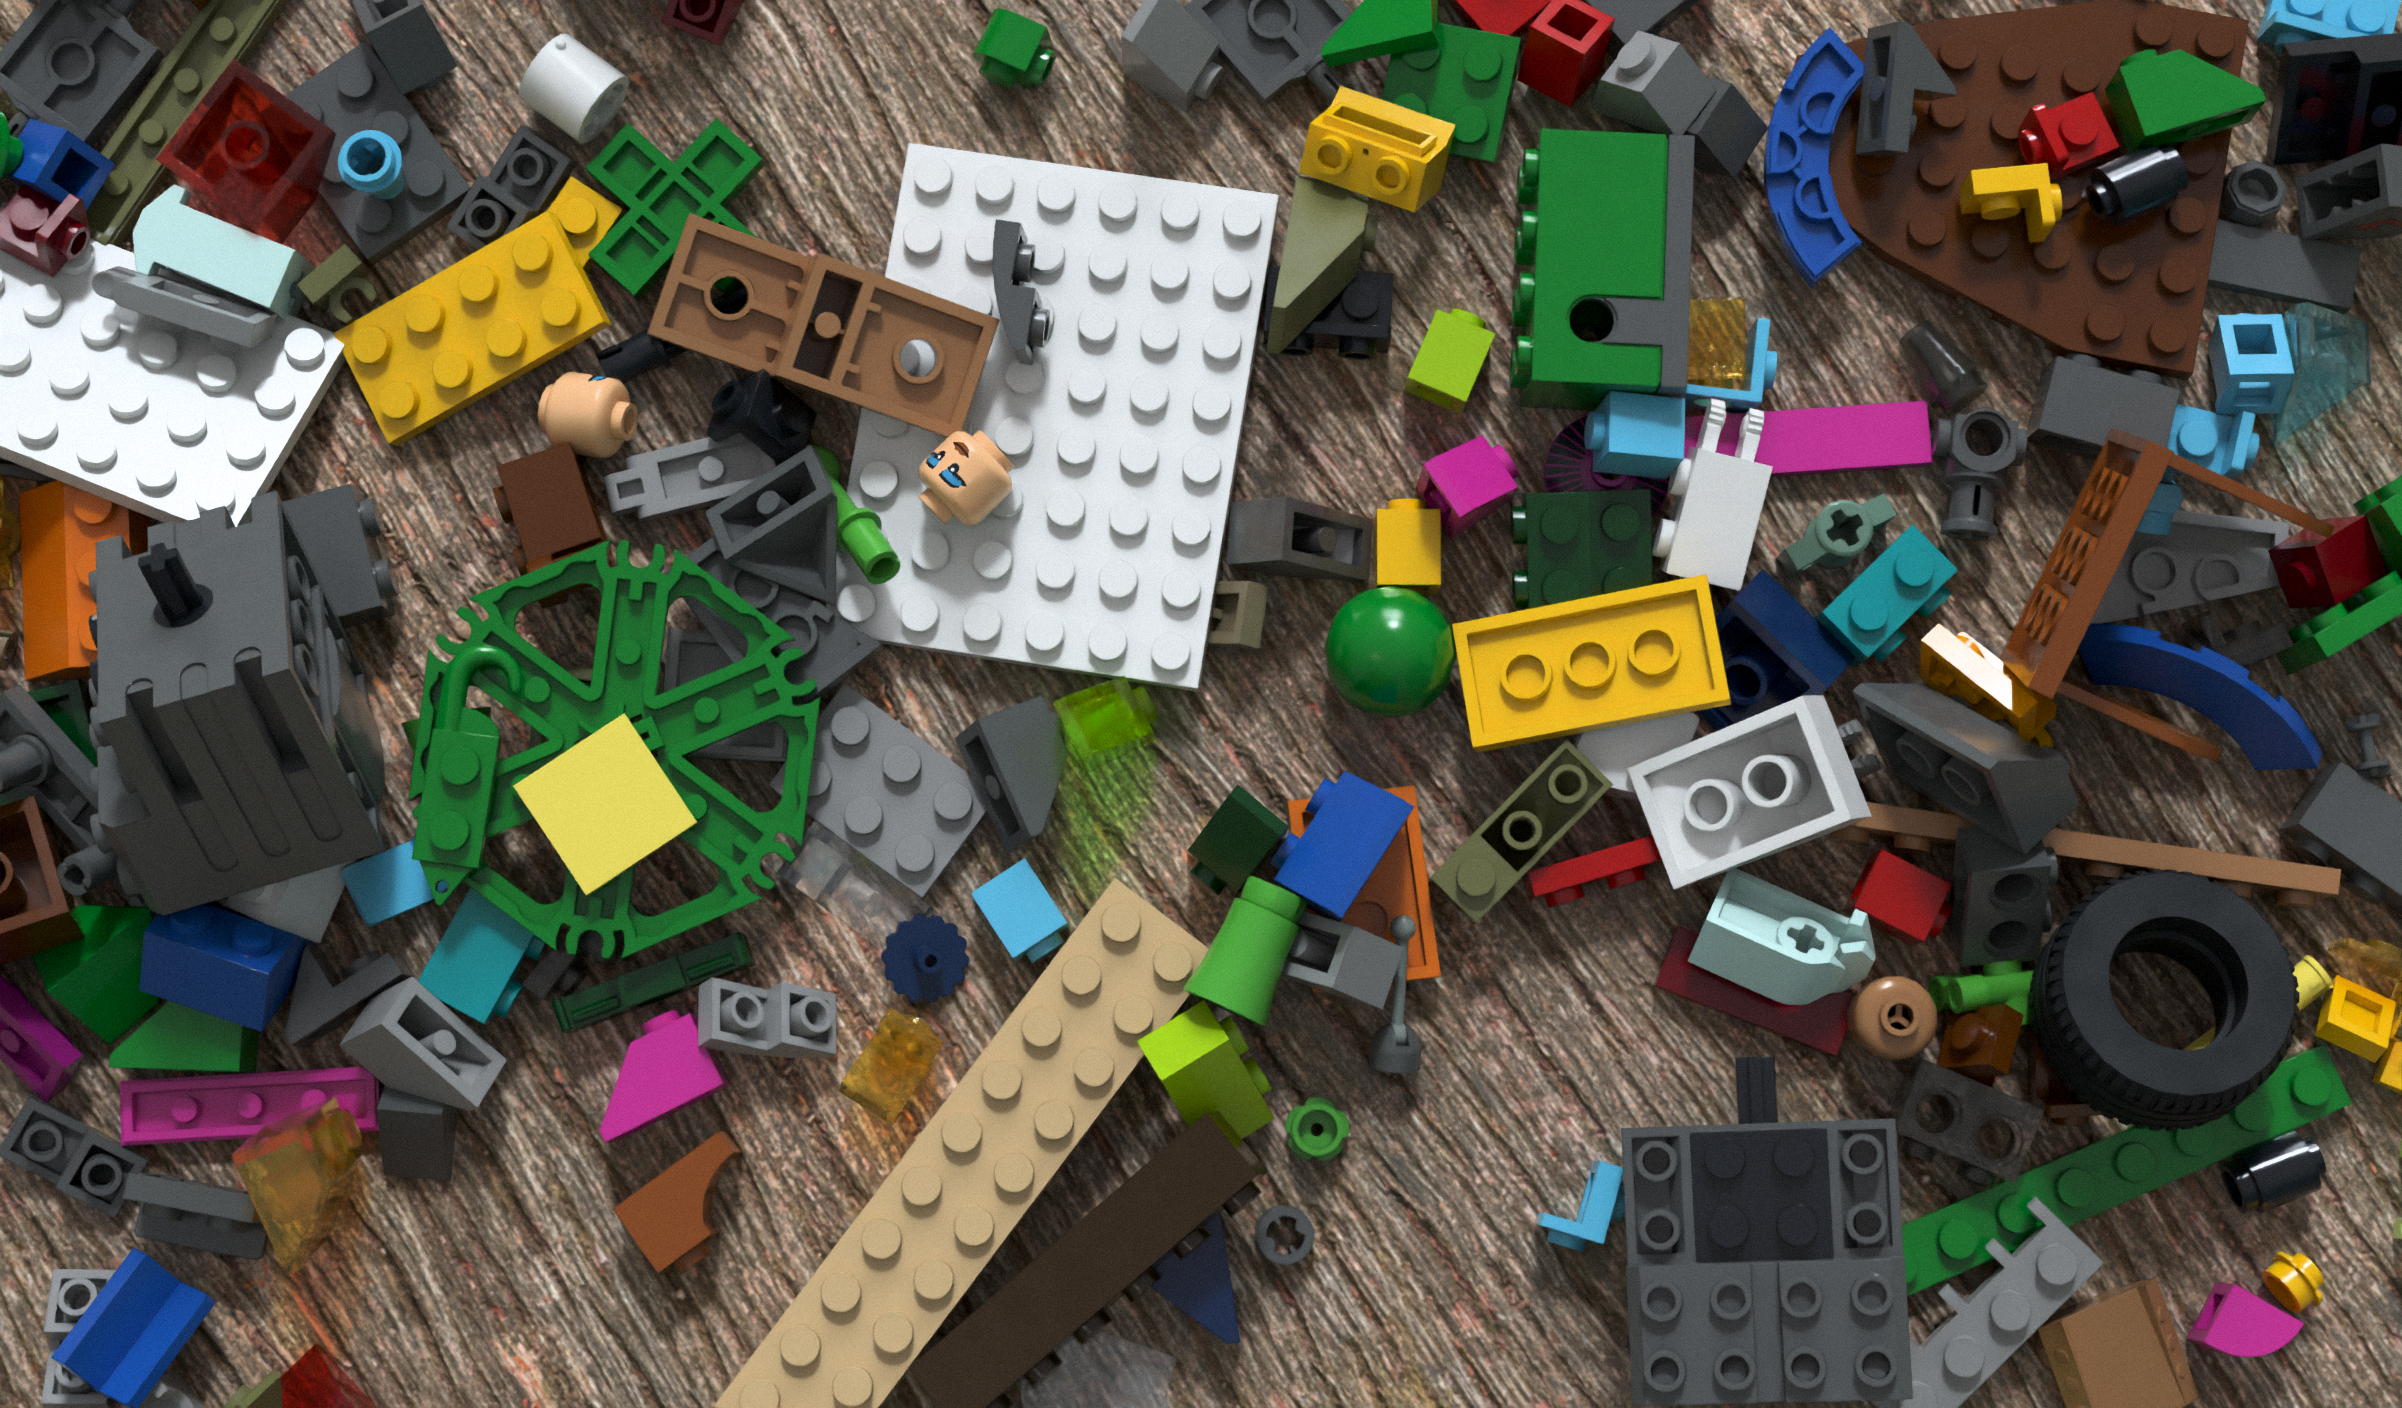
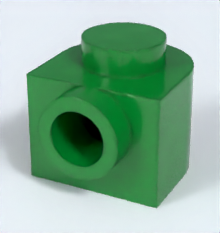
M1000 8L994 9L972 54L975 60L981 64L978 72L984 78L999 86L1010 89L1015 82L1029 89H1033L1035 84L1043 86L1052 71L1056 59V52L1051 50L1053 43L1046 26Z

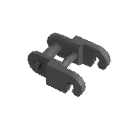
M2379 713L2346 719L2347 732L2351 734L2358 733L2364 763L2356 765L2355 769L2369 781L2394 775L2390 761L2386 759L2378 760L2372 730L2382 727L2381 715Z

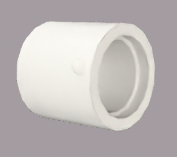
M560 34L548 42L531 62L520 84L518 96L522 102L580 144H585L596 138L614 118L628 92L629 80L627 76L569 34Z

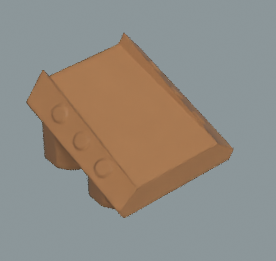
M2156 1277L2117 1286L2056 1312L2037 1329L2039 1334L2037 1335L2035 1348L2042 1364L2053 1371L2063 1398L2062 1408H2182L2200 1397Z

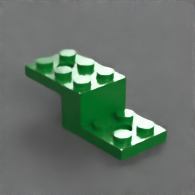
M2402 476L2353 504L2359 515L2367 516L2387 574L2345 599L2342 603L2311 617L2287 632L2293 643L2276 652L2275 655L2288 675L2328 658L2402 614Z

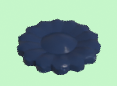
M917 914L911 921H900L897 924L896 932L890 933L886 937L887 948L881 953V960L885 964L883 976L885 979L892 981L894 992L899 995L906 994L908 1000L918 1002L924 999L928 1003H933L940 995H951L954 985L964 980L963 969L969 964V956L964 952L967 941L964 937L958 936V928L955 924L945 923L943 918L938 915H932L927 918L923 914Z

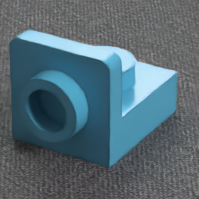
M2177 403L2166 448L2174 451V454L2233 480L2241 475L2243 470H2250L2255 461L2260 441L2259 434L2252 432L2255 414L2241 411L2234 417Z

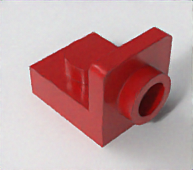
M2093 92L2048 110L2043 103L2032 107L2019 127L2018 143L2025 161L2028 165L2048 163L2050 181L2114 156L2120 147Z

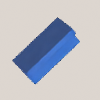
M133 1248L51 1358L94 1391L126 1408H138L212 1309L215 1301L206 1293L178 1280L146 1253Z

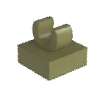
M346 244L342 245L296 284L318 309L324 313L330 308L333 315L345 325L355 321L344 306L345 299L350 293L362 292L374 305L381 301L375 287L364 279L371 273L370 270Z

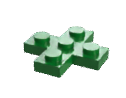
M717 118L674 163L627 123L585 167L588 174L629 210L588 254L590 259L635 300L639 301L669 269L689 213L756 237L725 208L765 166L763 159ZM721 278L713 285L725 295L732 291L740 282L733 278Z

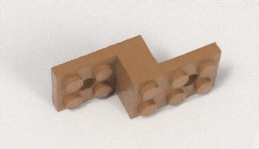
M689 213L646 335L751 373L765 369L771 378L778 380L782 384L824 399L837 398L948 438L952 433L962 431L1000 319L821 253L808 257ZM733 278L742 284L746 292V302L741 311L730 315L724 314L714 307L710 298V291L717 280ZM911 340H921L927 343L934 353L933 368L923 377L909 375L904 371L900 363L901 350Z

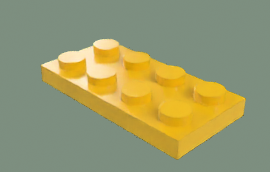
M546 211L333 334L338 341L344 344L342 352L388 444L399 446L612 324L557 216Z
M1707 574L1452 624L1472 747L1476 753L1732 705Z

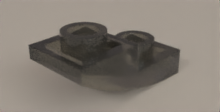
M633 903L634 908L640 914L652 916L645 909ZM587 931L581 936L578 955L567 953L565 939L558 945L559 951L553 949L535 967L522 985L542 1000L550 1002L555 1000L559 994L564 997L572 995L590 970V967L584 963L590 954L602 963L611 966L622 957L625 948L623 931L615 932L617 947L611 959L602 958L603 938L597 931ZM635 954L630 955V956H628V957H626V958H623V960H624L625 962H627V961H629Z

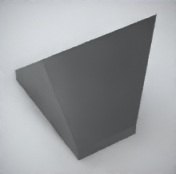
M809 445L707 510L706 515L724 559L729 564L836 606L838 498L817 450Z

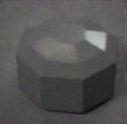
M2252 160L2233 167L2225 177L2220 204L2229 219L2254 227L2272 220L2279 212L2287 192V187L2275 168Z

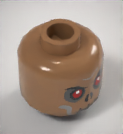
M1903 976L1881 977L1862 985L1852 997L1847 1011V1030L1854 1044L1867 1056L1881 1061L1908 1059L1922 1052L1933 1040L1938 1025L1937 1008L1930 993L1917 981ZM1894 1006L1893 1015L1888 1017L1890 1008ZM1897 1022L1901 1029H1895L1890 1024Z

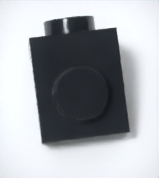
M761 369L740 381H729L717 392L712 401L711 407L714 412L706 435L718 443L740 432L778 464H781L806 448L817 413L778 380L771 378L765 369Z

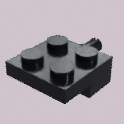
M2402 33L2283 43L2266 151L2273 165L2336 160L2337 162L2379 144L2402 146Z

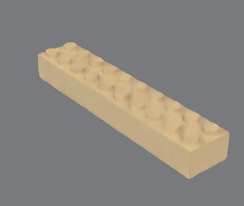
M1114 878L714 1406L716 1408H881L908 1373V1368L917 1361L1146 1056L1137 1041L1174 1019L1190 999L1192 994L1182 989L1205 957L1209 948L1118 879Z

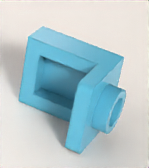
M1603 1161L1592 1162L1575 1222L1544 1212H1538L1535 1224L1549 1228L1546 1241L1580 1252H1584L1587 1240L1604 1244L1610 1220L1620 1222L1625 1212L1624 1183L1621 1182L1623 1168Z

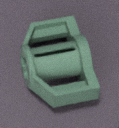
M1884 493L1861 505L1848 500L1830 503L1808 524L1803 538L1785 548L1776 559L1788 580L1814 565L1824 569L1844 567L1868 546L1873 532L1887 525L1897 514Z

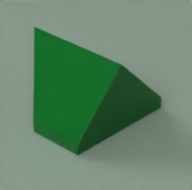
M78 905L76 909L85 937L32 954V958L47 992L107 1044L112 1045L162 1003L157 996L139 991L144 931L151 923L149 907Z

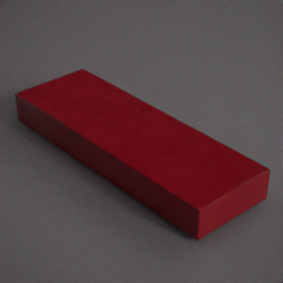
M1681 926L1675 927L1653 987L1829 1056L1836 1057L1838 1055L1848 1027L1847 1011L1855 994L1847 991L1831 993L1804 1005H1787L1774 1001L1688 962L1687 960L1699 934Z

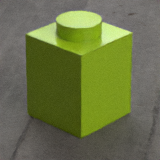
M1454 308L1449 314L1437 309L1409 372L1404 391L1462 415L1496 333L1486 330V322L1468 311Z

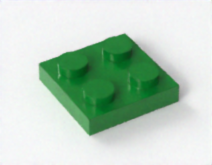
M1438 23V44L1391 54L1382 100L1455 124L1448 156L1498 165L1524 44L1522 38Z

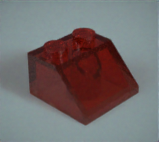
M233 59L156 160L254 234L283 244L316 201L336 133Z

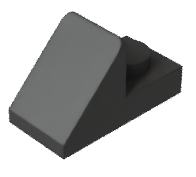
M1897 21L1868 28L1855 155L1880 158L1908 153L1909 142L1915 133L1917 123L1913 99L1934 101L1955 97L1958 94L1951 80L1910 23Z
M306 945L302 953L284 1032L290 1045L299 1047L310 1046L361 1013L370 998L410 977L415 978L404 957L390 952L381 956L378 950L372 951L347 966L344 972L348 978L341 981L322 949Z

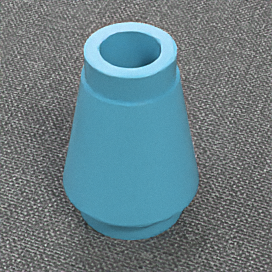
M365 130L351 136L341 147L338 156V169L341 177L350 187L380 199H392L401 193L405 185L401 151L397 143L389 135L376 130Z

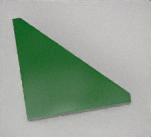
M1364 0L1323 45L1321 56L1328 67H1334L1438 44V0Z

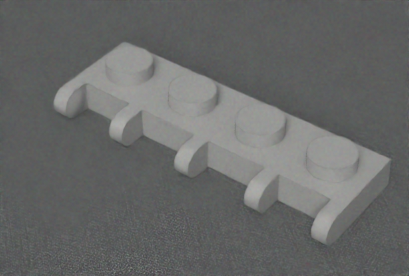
M2035 1196L2026 1206L2030 1213L2043 1223L2012 1254L1993 1237L1984 1247L2001 1265L1966 1300L1947 1283L1938 1294L1955 1311L1920 1345L1910 1337L1913 1399L1871 1402L1877 1408H1958L2104 1262Z

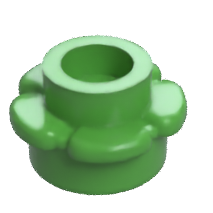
M1321 1097L1310 1098L1305 1102L1304 1106L1294 1107L1287 1116L1285 1129L1290 1133L1291 1137L1288 1141L1289 1146L1302 1159L1309 1160L1312 1157H1316L1319 1161L1330 1160L1337 1156L1343 1148L1342 1140L1347 1138L1349 1134L1348 1119L1344 1112L1337 1111L1334 1108L1332 1101ZM1315 1123L1321 1124L1323 1127V1133L1320 1136H1314L1311 1133V1126Z

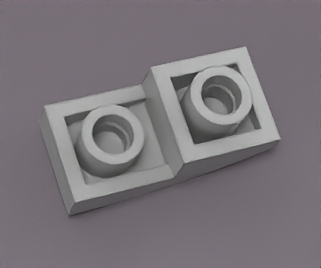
M712 977L699 985L698 1046L759 1056L830 1058L836 1055V994L786 982H780L767 990Z
M53 1269L43 1331L51 1340L41 1404L45 1408H114L115 1401L94 1391L53 1360L51 1356L116 1270Z

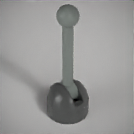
M1407 915L1395 917L1390 924V932L1396 939L1395 944L1404 948L1393 978L1391 1022L1383 1025L1374 1033L1370 1044L1369 1067L1388 1073H1412L1419 1071L1421 1066L1422 1049L1419 1037L1414 1029L1404 1024L1408 943L1416 931L1414 920Z

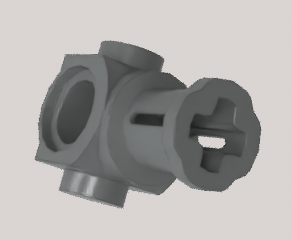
M1989 408L1976 409L1967 415L1955 414L1951 419L1936 418L1931 435L1932 456L1939 457V464L1944 470L1943 482L1952 485L1948 520L1941 522L1940 534L1968 541H1992L1997 539L1998 527L1993 524L1996 489L2006 487L2008 465L2021 467L2026 454L2027 430L2019 428V421L2008 420L2000 412ZM1976 429L1989 437L1992 446L1990 456H1981L1969 449L1965 439L1966 430Z

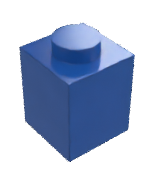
M30 118L18 137L23 143L21 160L11 173L3 174V176L19 187L24 185L59 204L69 194H73L83 199L85 210L87 211L115 166V163L70 131Z

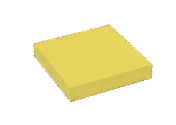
M625 713L513 786L586 896H589L698 824Z

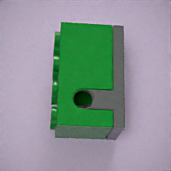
M1541 128L1536 141V149H1524L1523 165L1518 168L1517 204H1527V211H1522L1520 227L1516 228L1514 265H1525V273H1520L1518 289L1514 288L1512 301V326L1523 327V336H1517L1516 350L1511 352L1509 377L1510 388H1521L1520 407L1595 411L1610 391L1681 398L1685 392L1688 374L1694 135L1669 134L1668 138H1666V134ZM1579 326L1588 328L1595 333L1599 341H1583L1573 333L1571 328Z

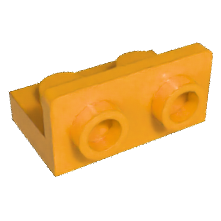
M1938 624L1921 639L1918 677L1940 693L1948 697L1951 694L1960 696L1972 706L1976 713L1993 722L1997 719L2007 722L2019 733L2021 738L2030 741L2056 716L2057 704L2047 696L2029 689L1999 658L1967 633L1960 632L1954 636L1942 625Z

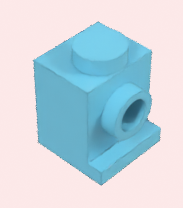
M2241 313L2237 315H2218L2208 345L2217 392L2216 413L2238 414L2241 411L2254 414L2281 413L2294 376L2282 314L2254 315Z

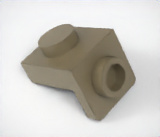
M1217 581L1207 647L1259 649L1262 630L1266 623V601L1269 586L1252 581Z

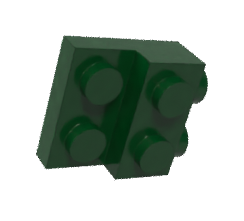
M1651 489L1521 493V506L1511 507L1510 529L1512 545L1522 544L1523 570H1513L1514 608H1524L1526 610L1653 585Z

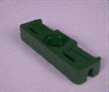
M737 932L691 951L671 956L617 976L612 980L572 995L555 999L551 1003L561 1032L571 1034L699 987L700 984L712 977L721 979L755 966L756 962L746 934Z

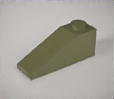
M1296 176L1266 352L1280 354L1357 276L1361 251L1374 252L1379 215L1367 213L1370 197L1319 179Z

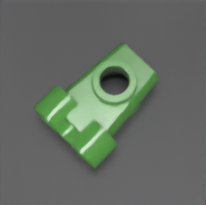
M2017 959L1982 965L1983 973L1964 975L1963 973L1933 976L1929 980L1928 992L1934 1001L1937 1011L1952 1010L1957 1014L1975 1011L1983 1006L2006 1004L2024 1015L2021 1025L2032 1023L2030 1017L2032 1008L2029 1007V1000L2032 996L2030 983L2033 980L2032 974L2034 969L2022 968L2021 961Z

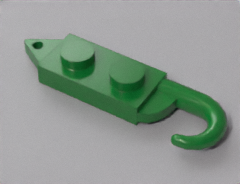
M475 645L460 651L449 662L442 679L435 729L432 730L412 859L420 861L438 906H443L474 868L481 869L501 747L500 730L493 720L477 710L465 707L470 675L481 665L497 666L506 675L511 694H519L522 689V674L517 662L505 650L493 645ZM441 881L448 883V890L445 893H440L437 889Z

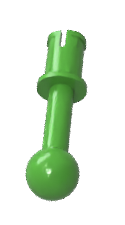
M811 445L817 450L838 498L837 547L841 551L849 552L870 583L876 585L891 580L899 572L901 565L897 554L881 532L882 524L879 516L875 511L868 508L857 509L839 483L841 465L834 452L824 446Z

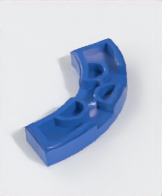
M1830 27L1811 44L1785 81L1772 112L1764 150V186L1772 223L1784 251L1810 288H1813L1854 254L1862 244L1850 228L1837 203L1831 175H1829L1828 157L1836 122L1848 101L1862 87L1864 63Z
M2115 624L2089 625L2078 649L2094 685H2117L2143 689L2169 697L2195 709L2219 725L2239 744L2255 770L2315 769L2318 767L2323 752L2302 717L2282 696L2279 695L2273 698L2265 690L2248 679L2250 672L2248 669L2204 646L2197 652L2175 643L2160 640L2162 632Z

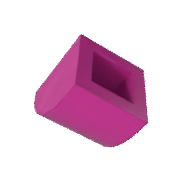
M2215 1282L2186 1339L2213 1352L2240 1357H2257L2272 1353L2288 1344L2298 1334L2304 1323L2235 1284Z

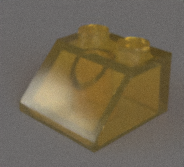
M335 1096L263 1126L231 1155L286 1276L299 1271L330 1237L361 1157V1152L358 1148L362 1144L359 1126L349 1110L341 1111Z

